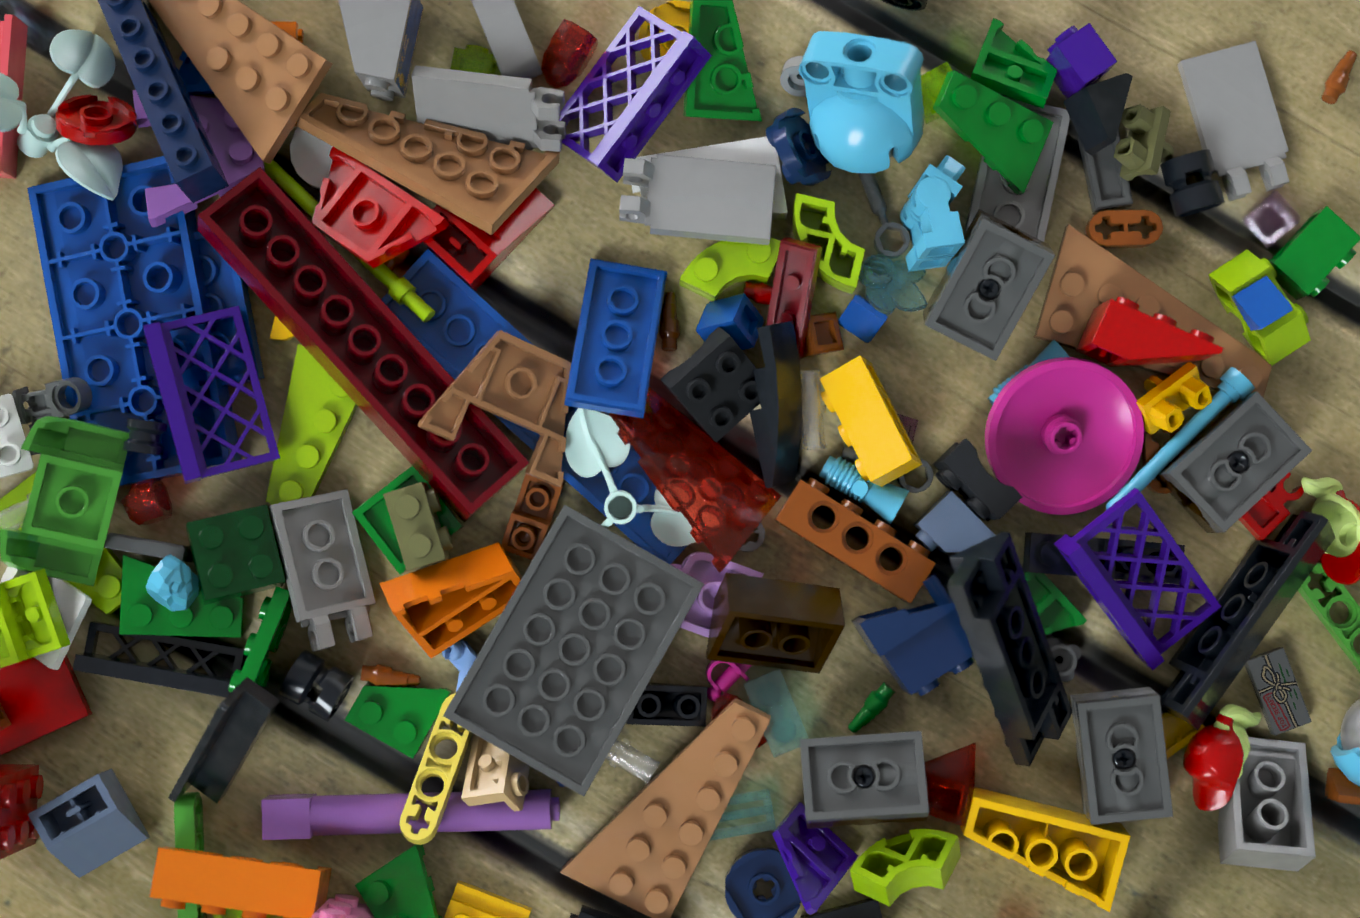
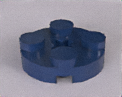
M790 108L775 117L773 124L766 128V136L770 144L776 148L783 163L782 172L786 180L791 184L800 182L805 186H814L829 178L832 170L826 171V164L829 161L824 158L816 147L811 135L810 124H807L800 117L806 113L799 108Z
M766 847L744 852L734 860L725 876L726 902L736 918H793L797 914L801 899L781 853L777 849ZM760 878H763L765 882L772 880L775 884L771 888L772 896L767 899L763 894L756 896L753 893V890L757 888L756 881Z

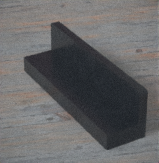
M246 677L218 706L168 798L175 803L192 785L212 801L218 803L226 795L280 700Z

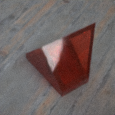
M976 742L924 762L930 816L959 826H966L975 789Z

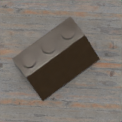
M726 573L714 598L706 651L707 660L820 673L845 627L840 588Z

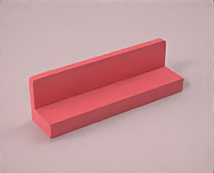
M5 14L4 21H0V73L5 74L16 82L19 87L17 100L22 101L28 26L15 15ZM18 126L11 131L0 132V178L16 179L19 148L17 144L19 136L17 132Z

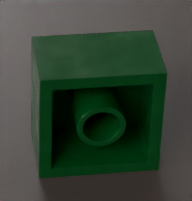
M267 504L186 523L187 537L204 605L284 585L285 577Z

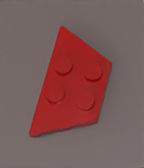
M335 147L331 148L329 154L333 160L328 178H323L320 188L321 198L315 207L311 223L318 231L372 268H376L442 232L450 225L443 216L360 161Z

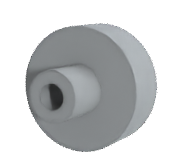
M795 56L788 59L783 65L780 77L783 89L797 97H806L804 79L799 73V65L803 56Z

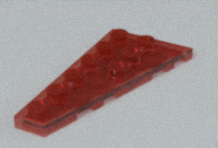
M648 387L643 418L601 412L609 414L620 430L617 432V435L625 445L630 443L641 457L638 463L673 511L683 514L693 528L690 534L698 544L703 542L714 556L712 564L720 573L772 509L781 495L772 487L766 488L765 482L711 439L704 431L650 387Z

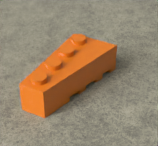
M159 847L149 897L161 899V907L185 909L186 903L202 905L201 912L215 915H225L228 908L242 910L241 918H266L267 914L283 916V918H310L327 900L332 868L318 866L317 869L303 868V865L283 861L267 863L263 862L262 859L252 857H225L221 853L175 847Z

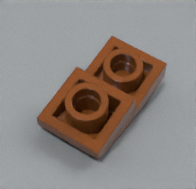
M525 474L515 508L511 512L501 543L505 551L533 560L548 534L565 484L564 482L561 487H556Z

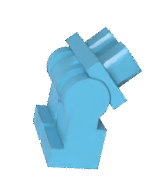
M948 155L944 157L937 168L929 164L907 196L909 199L900 212V220L902 225L910 231L913 245L905 257L908 272L946 267L954 257V254L965 243L958 211L950 212L949 205L963 187L957 183V180L966 168Z

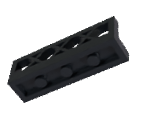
M92 621L89 624L84 653L75 654L73 670L227 697L230 694L228 688L231 678L236 669L242 670L246 656L244 655V648L178 636L119 634L120 626ZM99 631L113 634L122 648L110 656L95 654ZM123 636L133 637L135 639L127 643ZM143 639L152 641L160 653L158 657L149 663L140 662L131 649ZM162 643L172 644L173 646L166 650ZM182 646L189 647L199 660L198 663L188 670L179 669L170 656L171 653ZM200 650L211 651L212 653L204 657ZM126 653L130 660L117 657ZM220 653L235 656L231 678L217 676L208 661ZM164 659L169 667L156 664ZM203 666L207 674L195 672V670Z

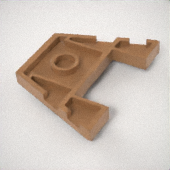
M502 330L497 331L422 417L417 427L447 440L454 441L470 403L538 433L540 436L525 473L556 487H561L564 478L562 458L563 452L566 450V437H564L565 417L569 406H565V397L572 362Z

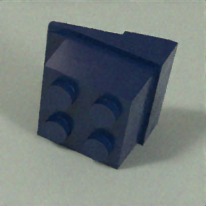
M936 574L922 582L934 602L901 610L894 606L861 615L851 620L870 652L880 657L900 688L910 695L918 693L919 696H923L940 685L937 679L940 676L951 671L954 675L958 674L974 663L971 647L966 633L960 625V618L953 599L950 598Z

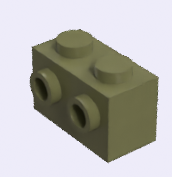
M419 482L383 494L406 571H414L451 559L448 550L453 549V543L447 526L441 527L437 512L441 511V504L435 488L429 489L428 483Z

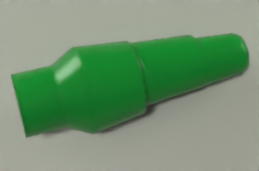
M883 682L878 689L871 691L864 701V706L848 725V729L853 733H857L863 726H866L888 706L889 699L896 693L895 690L886 682Z

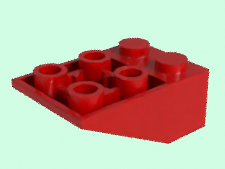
M535 188L493 235L436 205L432 210L443 216L450 225L442 232L423 242L476 291L555 205Z
M1117 297L1116 300L1109 299L1093 309L1076 349V352L1107 366L1122 367L1202 361L1221 354L1224 348L1214 344V337L1205 332L1194 329L1190 333L1175 327L1177 321L1159 313H1154L1152 317L1138 311L1140 305L1123 297Z

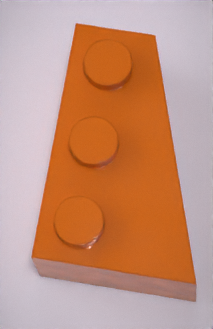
M497 542L379 584L392 613L432 659L500 615L520 583L522 575L500 543Z

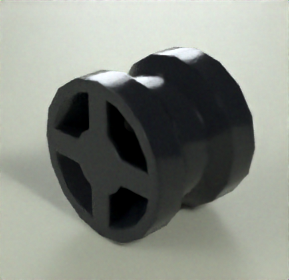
M127 418L126 426L130 432L129 438L124 441L123 450L163 455L164 446L161 443L162 434L167 431L168 423Z

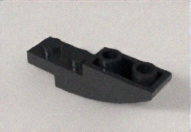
M1025 532L1023 572L1077 576L1054 545L1064 535ZM1092 538L1087 542L1092 551L1107 552L1109 539ZM1119 539L1116 553L1133 554L1135 541ZM1145 542L1143 555L1159 556L1162 543ZM1178 544V546L1181 548V550H1182L1183 553H1184V551H1185V545H1179V544ZM1170 552L1169 557H1174L1173 554ZM1099 559L1104 566L1105 560ZM1114 561L1111 577L1113 579L1128 580L1131 562ZM1141 562L1137 581L1154 582L1157 564ZM1167 564L1163 583L1180 584L1182 567L1180 565Z
M649 682L626 724L706 727L708 687Z

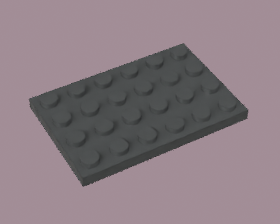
M564 504L443 716L578 794L585 796L704 583Z

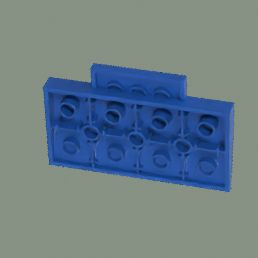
M164 156L123 165L118 193L113 201L89 191L72 178L27 188L62 379L79 377L88 383L92 391V402L89 408L85 411L69 415L70 419L130 432L126 426L127 418L168 423L144 334L143 325L160 322L161 324L239 306L259 380L265 378L247 284L198 231L195 210L186 214L180 211L165 218L166 223L157 227H151L148 219L145 189L176 184ZM233 317L217 320L208 334L229 345L237 332ZM208 323L196 325V327L204 331ZM188 328L170 331L174 346L187 354H190L200 338V335ZM205 339L194 358L214 369L225 350ZM238 339L233 348L242 353ZM230 353L219 372L240 383L247 368L245 361ZM177 355L178 363L181 369L186 359ZM190 362L182 378L184 385L200 393L211 374ZM215 377L204 396L225 407L230 399L228 386L231 385ZM67 386L65 389L66 401L75 407L78 402V395L71 386ZM187 393L191 407L194 401L196 400V397ZM200 401L193 413L194 422L204 429L211 431L221 412ZM225 415L214 434L235 446L238 442L235 421ZM169 423L167 424V431L162 434L161 443L164 446L163 455L127 452L119 487L182 475ZM197 431L200 444L202 445L207 436ZM211 439L203 452L207 468L224 464L232 450ZM236 453L231 462L242 460L241 455Z

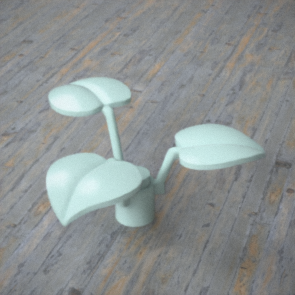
M65 30L53 38L49 52L54 64L60 70L71 74L47 114L34 115L27 122L26 103L17 100L19 96L18 85L14 80L0 73V132H8L18 126L17 132L19 136L17 144L25 155L32 158H41L46 155L48 150L55 152L59 166L70 178L89 191L113 201L118 193L123 169L122 158L117 148L113 144L86 145L73 142L65 137L56 139L59 132L56 129V121L53 118L58 111V106L66 99L78 78L92 88H100L106 85L115 71V57L110 46L100 36L85 30Z
M583 408L576 410L566 431L565 454L570 467L581 477L590 478L602 470L610 491L604 503V511L607 518L601 524L603 527L608 528L613 523H628L634 518L636 512H654L650 522L654 535L666 545L682 547L696 542L710 530L721 524L722 517L712 499L697 486L683 480H670L661 483L654 493L655 505L636 504L634 497L629 492L617 490L608 467H617L626 460L630 449L628 432L618 420L607 414Z

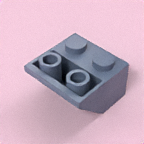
M113 769L91 777L28 814L47 850L78 878L150 838Z

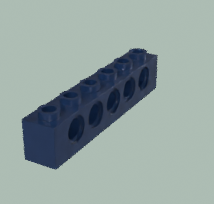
M98 0L175 183L192 203L228 187V182L148 0Z

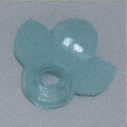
M871 255L862 262L859 280L866 286V299L877 311L891 315L895 308L902 311L915 312L927 306L924 295L915 284L924 277L925 270L908 272L906 260L892 261L883 255Z

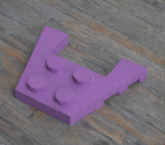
M132 90L137 124L139 128L149 127L151 124L136 90ZM190 95L229 186L195 203L191 202L177 184L146 188L147 212L151 227H157L166 223L165 218L180 211L186 214L198 208L199 202L217 194L222 197L259 167L266 173L264 162L219 99Z

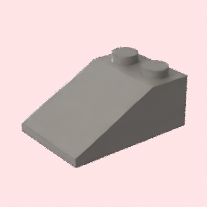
M1248 737L1250 751L1243 765L1242 776L1237 780L1231 800L1227 805L1219 809L1218 839L1220 864L1298 872L1316 857L1306 744Z

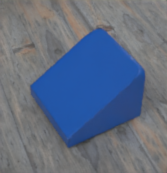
M1267 276L1262 277L1231 296L1251 331L1261 330L1293 310L1290 302Z
M855 295L838 319V323L865 343H869L888 316L860 295Z

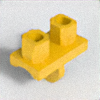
M1187 362L1165 380H1161L1154 375L1148 377L1144 381V388L1147 393L1136 402L1142 413L1144 431L1153 435L1159 429L1172 433L1182 425L1184 410L1190 406L1196 410H1202L1212 403V396L1209 386L1201 381L1197 366Z

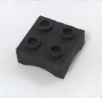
M720 327L708 336L703 345L689 359L670 370L660 379L702 430L716 443L750 413L749 411H752L760 404L753 372L757 368L733 338Z
M967 438L959 444L957 442L954 443L933 464L939 470L935 474L936 478L949 491L958 490L966 498L963 503L979 519L982 517L987 521L998 520L1022 498L1014 487L1004 485L988 474L978 458L976 448Z

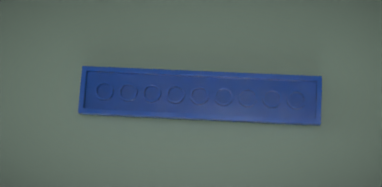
M429 249L422 254L402 277H405L416 287L415 293L435 311L432 319L424 323L405 304L399 305L388 295V292L381 299L454 379L459 376L497 331L502 330L532 344ZM569 406L565 417L564 437H566L569 422L578 409L577 407ZM493 414L534 451L540 436L538 433ZM626 429L630 438L628 456L621 465L608 468L617 490L629 492L634 497L636 504L655 505L654 493L661 483L682 479ZM563 452L562 472H564V479L607 518L604 511V503L610 491L602 470L593 477H581L570 467L566 454ZM636 512L634 518L628 523H613L637 546L668 564H671L688 546L674 547L662 543L654 535L650 522L654 512Z

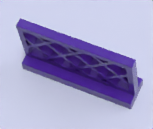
M638 6L560 111L561 117L559 121L566 122V126L572 119L579 118L580 131L567 134L565 139H562V144L600 169L612 180L618 182L623 176L625 158L635 159L712 55L691 34L684 30L683 32L679 31ZM646 21L650 24V36L635 41V33L643 22ZM675 39L676 41L668 52L660 57V44ZM651 47V60L636 64L635 52ZM626 55L627 68L612 72L614 61L618 57ZM652 71L642 87L637 88L636 75ZM627 79L628 92L612 96V83ZM603 86V99L588 104V96L595 88ZM628 102L627 107L618 119L613 120V107ZM604 110V123L589 128V114ZM604 134V138L591 153L589 138Z
M239 306L161 324L156 322L143 325L185 484L280 459ZM233 317L237 332L229 345L208 334L217 320ZM208 323L204 331L196 327V325ZM188 328L200 335V338L190 354H187L174 346L170 331ZM205 339L225 350L214 369L194 358ZM238 339L242 353L233 348ZM230 353L245 361L247 371L240 383L219 372ZM177 355L186 359L181 369L178 363ZM190 362L211 374L200 393L184 385L182 375ZM215 377L236 388L225 407L204 396ZM248 377L253 391L243 386ZM240 391L256 401L257 410L250 422L229 410ZM187 393L196 397V400L194 401L191 407ZM200 401L221 412L211 431L204 429L194 422L193 413ZM225 415L246 426L235 446L214 434ZM258 416H260L263 429L254 425ZM250 429L266 438L269 453L252 456L239 448ZM197 431L207 436L202 445L200 444ZM211 439L232 450L224 464L207 468L203 452ZM236 453L246 458L231 462Z
M1136 488L1131 490L1072 538L1065 534L1054 543L1134 654L1152 671L1165 661L1161 656L1163 652L1222 607L1142 493ZM1137 504L1142 511L1139 527L1122 526L1124 513ZM1149 522L1153 528H1148ZM1099 532L1110 533L1107 552L1092 551L1087 542ZM1120 533L1137 535L1133 554L1116 553ZM1146 535L1160 536L1162 539L1159 556L1143 555ZM1171 552L1174 557H1169V553ZM1099 559L1105 560L1104 566ZM1114 561L1131 562L1128 581L1114 580L1111 577ZM1141 562L1157 564L1154 583L1137 582ZM1167 564L1180 565L1182 567L1179 585L1163 583ZM1190 580L1195 586L1189 585ZM1120 588L1126 589L1125 595ZM1135 589L1152 590L1148 609H1138L1132 606ZM1161 591L1178 592L1174 611L1158 610ZM1187 593L1201 594L1206 602L1194 612H1184ZM1141 617H1146V622ZM1156 618L1172 619L1170 631L1157 640L1153 634Z

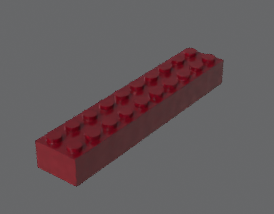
M261 167L198 214V231L430 486L435 488L436 492L464 523L517 477L529 464V461L479 407L470 403L454 441L447 440L417 427L422 417L453 383L454 379Z

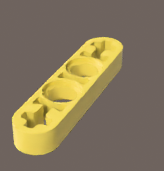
M455 694L447 697L441 706L400 817L401 831L404 837L413 844L422 845L428 843L436 835L473 734L457 725L458 732H464L460 736L451 730L454 722L443 716ZM446 739L454 741L458 748L453 757L441 759L435 754V748L439 742ZM432 776L439 777L444 782L442 792L434 797L423 794L421 790L423 782ZM416 800L427 806L437 807L435 811L427 807L424 819L426 824L429 825L428 829L421 828L418 834H413L414 830L409 822L410 820L417 821L422 811L420 804H415Z

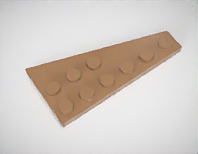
M148 0L261 160L271 164L333 63L239 0Z
M320 93L314 98L297 120V127L490 235H493L559 163L560 152L545 151L543 154L525 149V143L511 140L509 145L488 140L485 133L426 119L424 124L407 120L406 114L392 110L389 115L370 111L364 103Z
M1068 224L1065 227L1034 338L1047 342L1055 340L1061 346L1076 350L1093 309L1109 299L1116 300L1117 297H1123L1139 304L1138 311L1152 317L1154 313L1166 315L1177 321L1175 327L1189 333L1192 329L1199 330L1214 337L1213 343L1224 348L1222 353L1202 361L1190 362L1197 366L1201 381L1207 384L1209 389L1219 391L1217 386L1221 383L1220 377L1230 367H1234L1254 385L1255 389L1251 393L1258 392L1264 398L1272 366L1267 361ZM1187 362L1137 365L1133 367L1169 377Z
M734 698L685 749H682L673 758L672 762L660 774H657L615 815L613 820L589 840L586 846L562 867L560 873L651 918H671L771 720V715Z

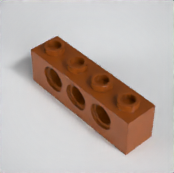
M811 477L807 483L801 479L798 480L774 521L894 596L911 604L922 587V582L927 579L936 564L928 559L931 552L912 540L906 545L894 538L897 531L879 519L872 524L862 518L861 514L864 510L844 498L841 503L827 496L830 489ZM818 506L829 508L833 514L832 524L826 529L816 527L812 521V513ZM852 527H859L866 534V543L858 550L850 548L846 543V533ZM889 547L895 549L900 558L898 566L890 571L885 570L879 561L881 552Z

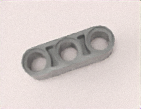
M471 0L501 75L528 79L542 75L540 64L514 0Z

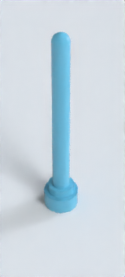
M1230 367L1220 377L1221 383L1217 386L1219 391L1212 397V403L1199 410L1106 504V510L1134 488L1141 492L1231 401L1235 403L1239 398L1244 399L1255 389L1254 385L1240 371Z

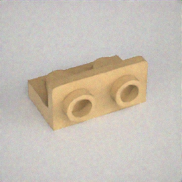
M473 733L461 799L468 806L504 801L514 812L522 811L525 795L529 790L528 775L530 766Z

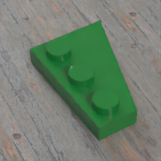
M691 0L689 34L694 36L712 56L685 91L683 116L762 122L752 88L754 86L751 73L748 72L744 56V45L733 0Z
M955 70L948 72L933 109L965 142L969 141L984 157L983 161L992 170H997L1009 183L1008 187L1016 195L1024 194L1054 122Z
M123 555L119 634L242 637L243 597L204 605L199 586L198 596L187 610L172 612L155 601L147 593V581L156 566Z
M276 586L272 598L265 597L259 612V619H262L257 634L252 632L247 639L244 648V655L247 656L242 670H235L228 692L231 693L246 677L261 687L266 686L271 673L269 672L271 660L267 659L269 652H277L293 608L289 590Z
M415 844L355 884L375 918H442V916L438 915L432 894L435 890L432 877L427 875L423 856L426 855L423 844Z

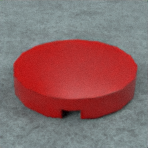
M98 95L75 96L63 101L58 106L56 129L63 137L77 143L86 145L117 144L131 138L137 131L136 113L130 104L116 97H108V102L98 101Z

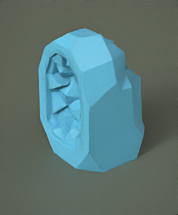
M169 554L152 571L147 581L146 590L155 601L172 612L187 610L199 593L198 576L192 572L188 565Z

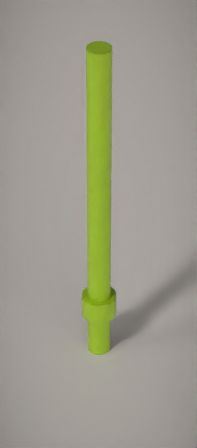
M272 160L271 164L264 162L266 174L313 218L315 207L319 202L274 160ZM353 255L389 289L388 295L399 305L405 304L424 323L432 319L435 311L415 293L416 287L405 277L399 278L384 263L376 268H372Z

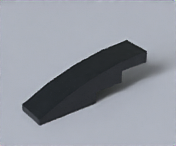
M793 321L757 328L765 367L753 370L761 408L749 412L766 488L796 480L801 445L802 388L800 359Z

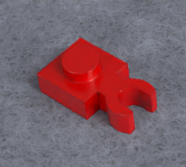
M1290 472L1239 519L1257 540H1264L1291 514L1283 505L1285 502L1297 500L1304 494L1302 486L1294 488L1291 493L1284 489V481L1290 477Z

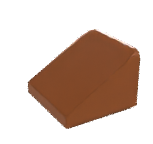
M836 312L810 315L803 358L844 350Z
M1329 768L1327 771L1325 796L1339 803L1360 805V787L1349 781L1339 768Z

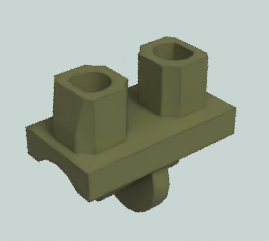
M1139 104L1128 107L1123 111L1121 123L1129 129L1128 138L1121 139L1116 145L1114 158L1122 164L1120 177L1124 180H1133L1138 175L1158 174L1160 163L1173 158L1174 148L1165 142L1171 113L1165 106L1149 110Z

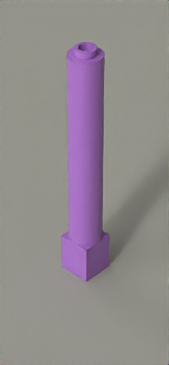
M551 789L528 790V793L525 795L523 810L514 812L504 801L468 806L461 799L462 792H451L437 833L552 829L553 821H560L559 797H552ZM441 792L423 794L429 797H434L439 795ZM409 793L317 796V794L269 795L261 800L262 840L311 839L313 836L403 834L400 828V817ZM416 800L415 804H420L422 811L417 821L410 820L409 822L414 830L413 833H418L421 828L428 829L429 825L426 824L424 819L427 807L433 811L437 808L427 806Z

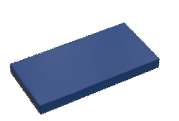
M590 258L566 391L565 406L637 418L644 417L667 271Z

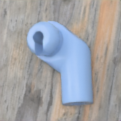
M462 639L442 651L443 657L449 659L459 671L456 692L478 656L471 646Z

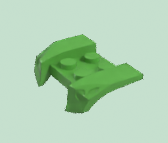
M51 416L42 417L35 422L20 449L41 453L22 530L12 528L0 529L1 561L5 565L29 573L45 568L48 577L94 586L128 452L123 450L124 441L129 438V432L83 421Z

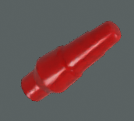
M746 281L743 293L755 303L770 305L773 286L763 282L755 284Z

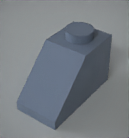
M952 491L945 492L913 524L919 530L915 535L916 538L931 552L937 548L940 552L959 553L995 536Z

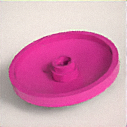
M1059 357L1031 365L1018 373L1004 386L990 409L985 428V450L990 468L1000 483L1012 486L1022 496L1019 500L1021 504L1033 510L1054 515H1070L1095 508L1108 501L1127 483L1139 462L1144 443V423L1141 410L1136 404L1138 401L1121 378L1095 362L1081 358Z

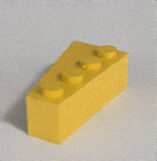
M970 785L967 786L958 820L964 836L1009 860L1012 859L1024 865L1039 876L1047 877L1064 886L1066 890L1077 896L1081 895L1096 903L1098 907L1110 912L1131 837L1121 823L1091 825L1083 813Z

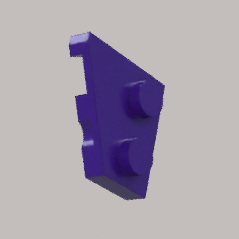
M799 802L790 810L772 835L804 909L811 915L817 912L857 859L858 855L828 827L807 829L805 806Z

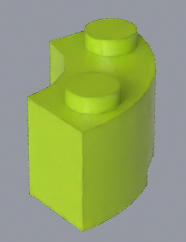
M796 193L792 209L794 239L821 246L822 252L817 276L832 287L852 294L857 287L865 249L852 244L840 232L835 219L834 201Z
M770 238L769 245L719 241L706 248L692 260L680 278V286L710 301H716L725 289L736 283L754 281L767 284L777 264L780 240Z
M1246 249L1208 274L1214 291L1227 314L1231 312L1241 320L1244 329L1243 337L1271 366L1311 341L1306 326L1309 323L1306 312L1297 303L1293 304L1283 292L1275 279L1277 273L1273 265L1266 258L1260 259ZM1267 276L1290 302L1293 310L1265 328L1251 331L1231 296L1262 277Z
M934 829L909 830L908 834L896 836L889 840L883 838L862 853L850 869L854 890L889 907L899 895L912 888L930 886L944 890L961 858L959 838L957 835Z

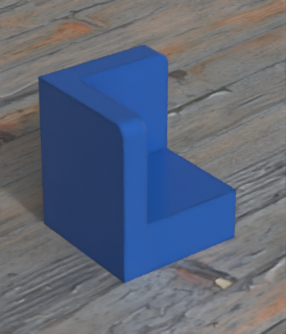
M742 293L707 303L696 331L705 342L708 336L720 327L733 338L742 350L754 348L759 336L757 328L762 327L765 320L746 294Z

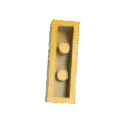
M860 355L819 378L825 389L821 392V397L831 413L836 411L841 421V425L838 426L839 434L848 447L853 446L859 458L854 461L855 466L865 481L870 480L871 483L882 487L923 465L870 361Z

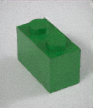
M1325 206L1314 212L1269 260L1277 273L1276 281L1296 300L1309 294L1315 297L1330 282L1326 276L1336 266L1338 269H1341L1355 256L1357 252L1353 247L1360 241V236L1328 206Z

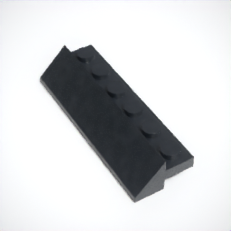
M1302 510L1299 515L1292 514L1274 541L1266 538L1264 540H1256L1215 597L1222 607L1190 632L1168 663L1179 671V674L1160 699L1161 707L1165 711L1184 720L1198 731L1336 538L1327 518L1323 515Z
M1001 532L949 557L955 574L949 580L948 593L955 604L960 618V625L966 633L972 657L977 662L983 678L984 688L988 691L994 707L995 717L999 720L1005 736L1006 746L1010 749L1015 765L1030 767L1044 738L1059 740L1072 714V708L1010 532Z

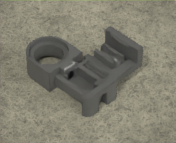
M79 377L46 383V389L29 392L27 386L12 392L21 424L31 422L32 424L29 425L30 430L35 422L42 417L73 415L87 410L92 402L90 386ZM67 386H71L78 395V402L75 407L71 406L65 399V389ZM24 402L28 403V409L24 408ZM30 451L31 455L41 454Z

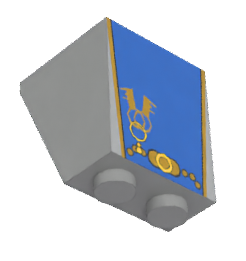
M338 0L354 72L366 90L371 91L370 96L385 101H393L394 96L405 98L424 10L420 0Z

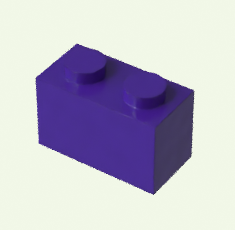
M1090 23L1077 30L1075 25L1071 26L1055 39L1056 43L1047 49L1050 55L1046 61L1057 69L1054 82L1066 99L1084 87L1098 83L1117 63L1113 54Z

